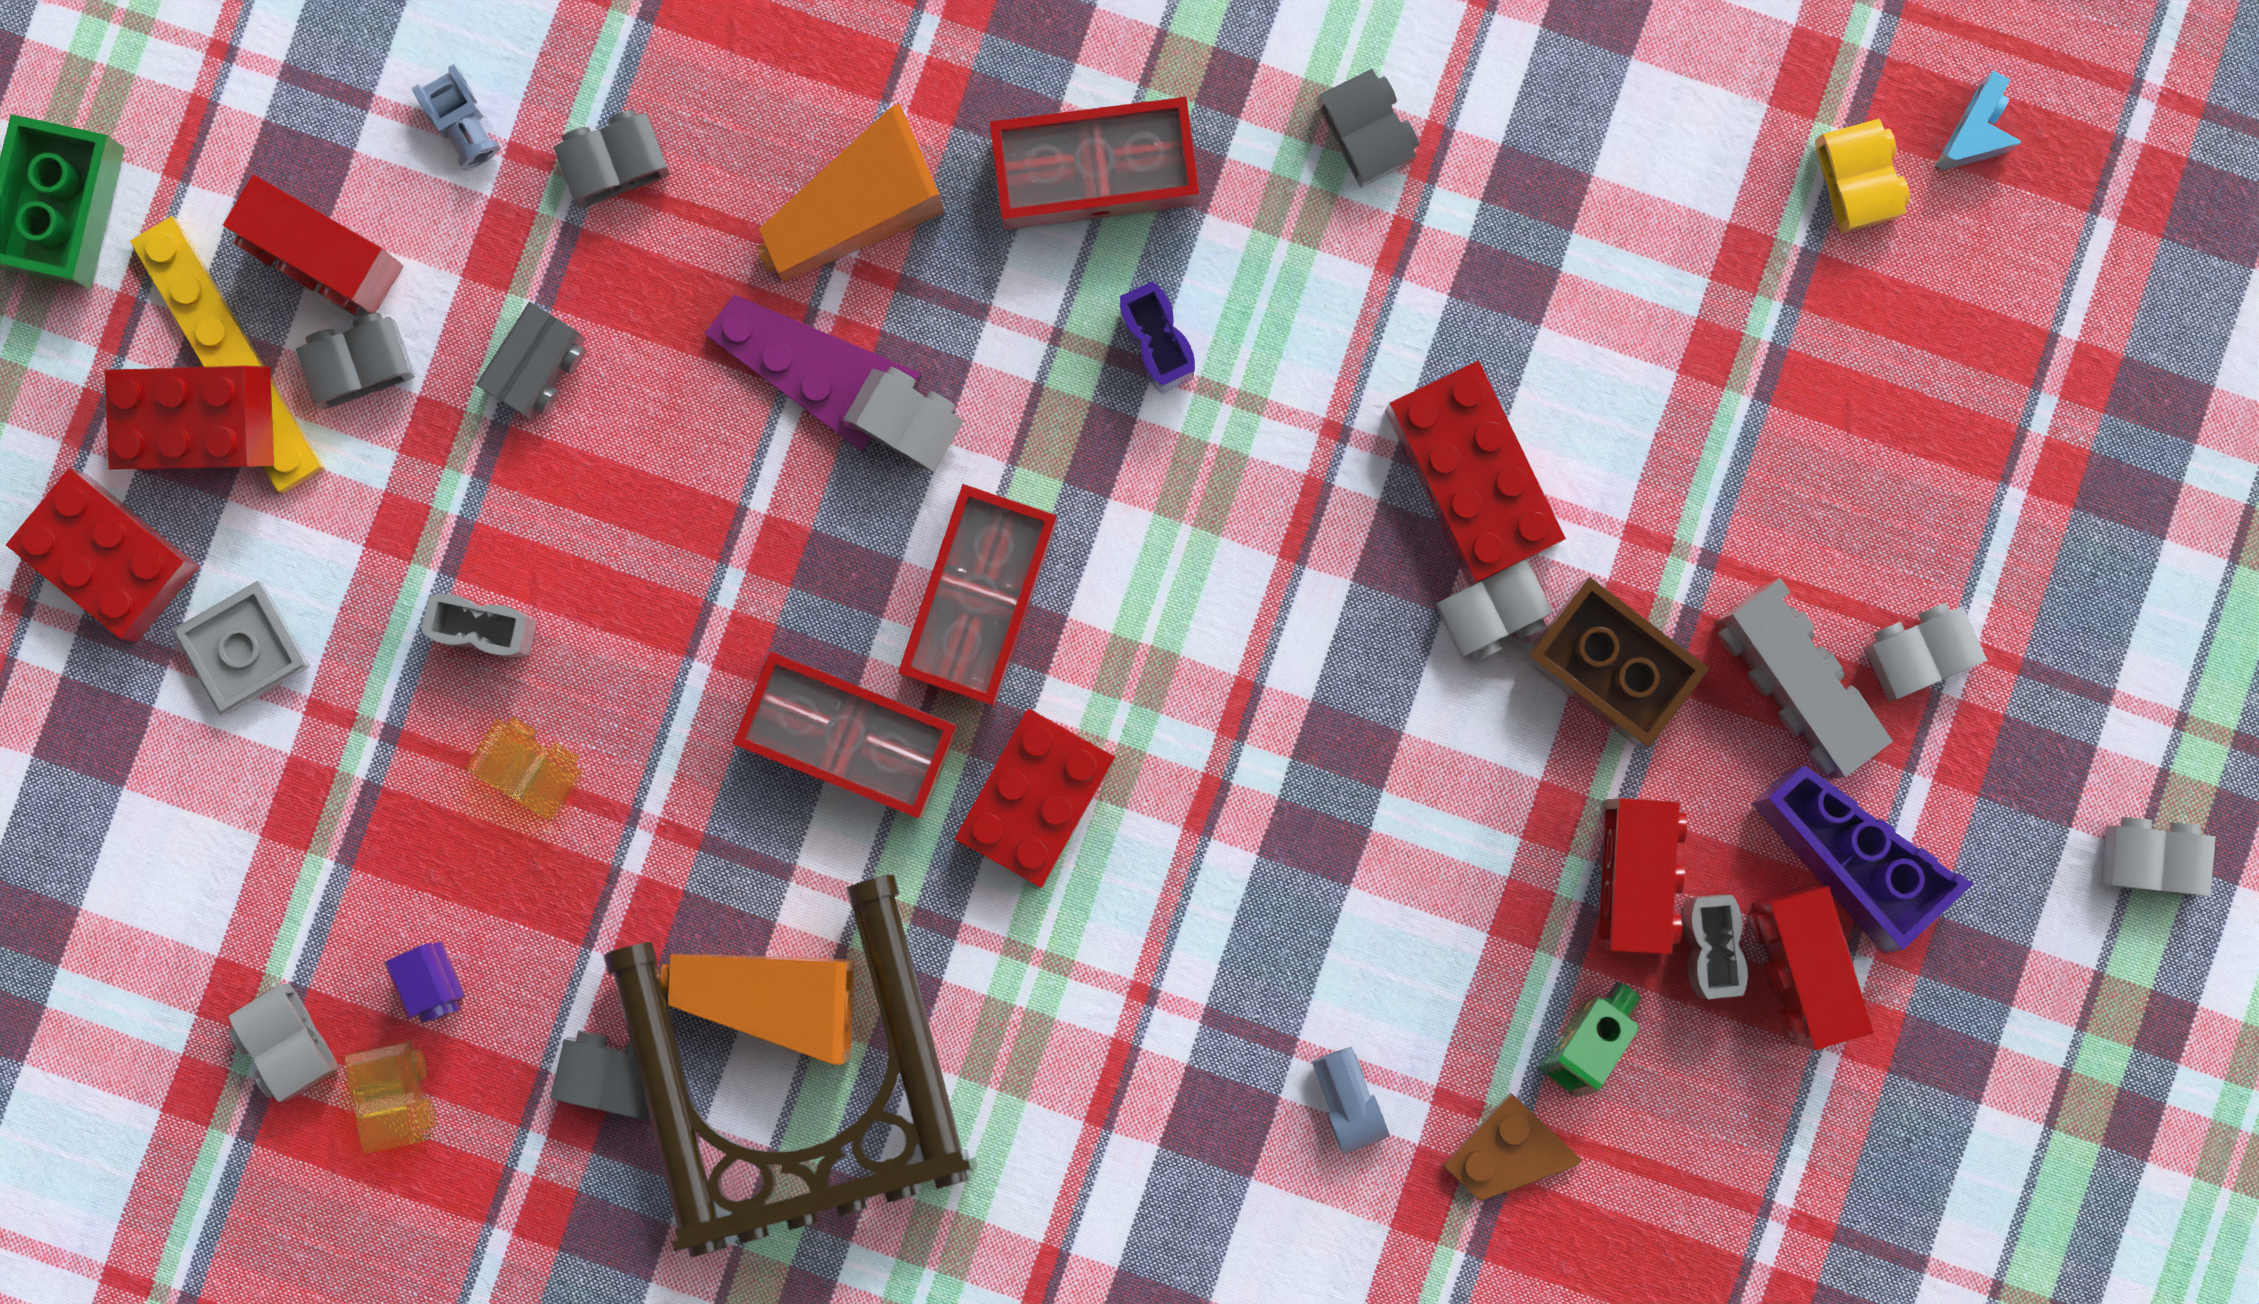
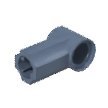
M1351 1046L1311 1061L1329 1106L1330 1112H1327L1343 1155L1390 1137L1375 1096H1370L1360 1064Z

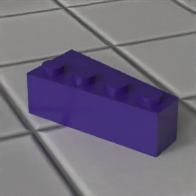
M1805 765L1786 771L1751 803L1824 886H1829L1832 896L1883 953L1904 950L1973 885L1971 881L1961 874H1955L1940 864L1938 858L1922 847H1916L1895 832L1896 829L1881 818L1876 819L1857 805L1858 802Z

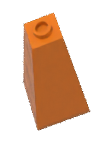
M898 103L891 106L759 228L764 242L756 245L768 273L777 270L782 281H787L945 213L938 189L901 104Z
M676 953L670 955V964H662L660 978L664 994H668L669 1006L830 1064L843 1065L851 1059L855 959Z

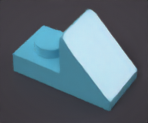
M1993 70L1980 82L1935 164L1936 167L1947 170L2009 153L2021 143L2017 138L1987 123L1995 124L2007 106L2009 98L2004 96L2003 93L2010 79Z

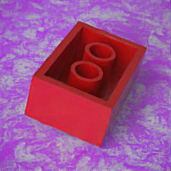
M252 174L222 226L236 235L232 244L269 267L273 265L275 260H278L275 269L311 291H314L318 284L321 285L317 293L356 316L360 308L370 314L376 313L404 266L380 246Z
M212 366L104 370L109 470L274 466L271 367Z
M68 468L5 544L119 639L138 643L200 568L196 562L88 474L72 468Z
M1027 708L954 839L1043 888L1113 764L1115 756Z
M1629 798L1605 800L1597 948L1611 951L1672 954V944L1680 943L1682 917L1681 914L1674 913L1675 893L1682 894L1685 869L1683 863H1677L1678 843H1685L1687 836V814L1680 813V802Z
M1808 885L1752 902L1755 913L1749 915L1750 925L1757 943L1764 942L1770 961L1764 963V970L1771 990L1773 992L1779 990L1784 1009L1780 1010L1778 1014L1786 1038L1788 1040L1794 1038L1795 1045L1816 1051L1873 1034L1874 1031L1829 886Z

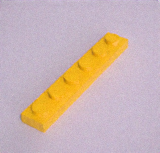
M170 216L130 240L131 245L204 367L264 366L176 218ZM271 378L274 466L263 467L277 491L284 494L321 472L325 467Z

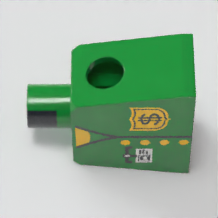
M1615 982L1604 999L1597 997L1585 1002L1536 1068L1575 1097L1599 1091L1639 1029L1637 1023L1628 1017L1641 1000V997L1627 985ZM1597 1026L1601 1029L1603 1038L1598 1035Z

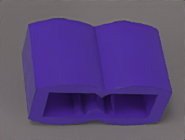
M1151 281L1121 295L1120 317L1123 328L1129 339L1141 349L1142 367L1152 386L1163 394L1193 380L1195 372L1194 353L1187 338L1180 330L1173 326V310L1165 292L1156 283Z
M442 941L418 946L384 962L407 1019L418 1016L421 1024L438 1020L460 1010L457 1001L466 996Z

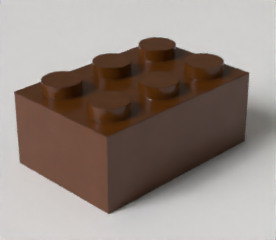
M1591 577L1586 578L1579 584L1522 659L1640 750L1649 748L1710 669Z

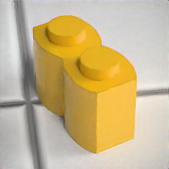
M1880 119L1824 133L1815 140L1820 168L1828 186L1833 214L1841 234L1896 220L1906 214L1905 205L1910 203L1909 188L1905 178L1897 176L1893 167L1892 158L1896 157L1897 154L1896 142L1891 130L1884 129Z

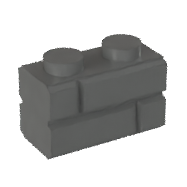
M529 301L476 385L533 421L538 413L544 416L554 405L559 395V390L554 387L564 371L572 374L581 363L586 349L581 347L585 338L572 327Z

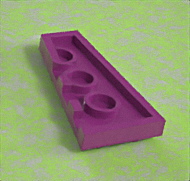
M733 295L704 333L708 338L861 453L866 450L873 441V438L851 426L843 419L872 368L887 373L890 366L915 379L916 383L922 376L920 372L737 295Z

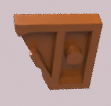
M1509 1093L1442 1165L1474 1196L1482 1201L1575 1167L1582 1159L1512 1093Z

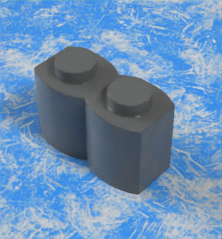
M1370 69L1319 94L1317 103L1360 188L1414 162L1416 158L1414 149L1419 147L1418 138L1409 121L1404 120L1400 122L1396 116L1392 105L1397 103V98L1390 82L1385 76L1378 79L1374 70Z
M635 110L620 112L608 119V126L592 132L589 127L571 130L561 137L563 142L554 146L573 201L578 209L600 203L625 191L643 187L670 175L647 113L637 115Z
M372 313L355 319L352 322L354 328L343 333L335 334L334 329H326L310 334L305 338L307 344L296 348L316 406L320 409L334 407L415 378L395 320L391 317L382 318L381 313Z
M578 1030L577 1038L567 1037L563 1040L550 1098L625 1116L650 1119L630 1041H627L625 1049L606 1045L608 1036Z

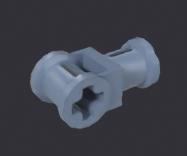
M455 64L448 67L447 74L422 87L417 84L412 87L416 99L431 123L436 126L439 133L445 139L449 137L460 156L458 164L461 169L467 170L477 167L493 158L499 152L500 146L497 141L490 140L479 120L483 118V115L476 104L477 100ZM466 130H467L469 136H470L471 139H472V142H473L472 144L470 143V141L468 140V138H467V136H466V134H465V131H466Z

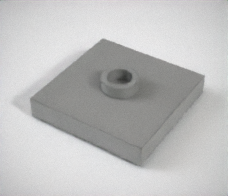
M262 581L252 583L172 629L173 634L220 716L228 715L310 668L308 661Z

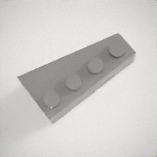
M1779 578L1761 586L1715 622L1721 629L1717 636L1732 656L1737 657L1740 654L1752 669L1747 675L1755 688L1765 697L1771 694L1782 708L1778 712V716L1784 726L1794 736L1802 734L1812 748L1808 755L1818 770L1825 776L1831 773L1835 779L1846 778L1892 743L1893 740L1859 691L1853 686L1845 689L1840 683V680L1845 677L1842 666L1833 653L1828 652L1822 646L1816 648L1811 640L1814 638L1813 630L1815 627L1804 612H1798L1792 606H1787L1783 598L1791 592L1782 579Z

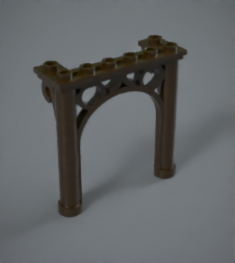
M895 875L881 876L846 887L888 1043V1063L884 1081L873 1103L854 1124L834 1138L809 1148L786 1152L757 1150L735 1143L713 1129L699 1113L689 1091L657 966L653 943L646 942L631 945L603 955L607 973L614 976L678 1228L675 1230L677 1240L672 1241L674 1252L688 1248L690 1258L727 1248L725 1238L737 1235L739 1244L769 1236L767 1226L787 1221L789 1230L818 1222L816 1212L836 1207L838 1217L867 1209L865 1198L885 1193L887 1203L917 1195L914 1185L934 1180L936 1189L968 1181L969 1178L966 1170L977 1168L976 1159H970L967 1149L962 1150L895 898L900 895ZM900 1075L913 1123L903 1116L885 1111L893 1097ZM876 1121L891 1123L903 1130L906 1137V1145L904 1151L899 1156L878 1162L866 1155L863 1149V1140ZM696 1133L711 1146L726 1154L712 1169L709 1180L707 1179ZM852 1142V1154L856 1162L864 1169L875 1172V1174L830 1187L829 1177L832 1168L838 1160L847 1156L842 1148ZM917 1145H919L923 1161L908 1165L907 1163L914 1156ZM824 1157L819 1161L816 1172L809 1165L801 1164L802 1162ZM740 1159L760 1169L763 1175V1186L756 1196L745 1198L742 1201H734L724 1194L721 1181L724 1173ZM770 1165H782L781 1174L791 1173L799 1176L807 1183L810 1193L766 1205L767 1200L773 1195L776 1186V1174ZM714 1202L722 1209L731 1211L732 1214L717 1218Z

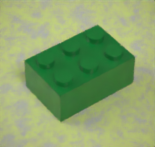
M10 114L0 156V270L91 289L125 147L106 134Z

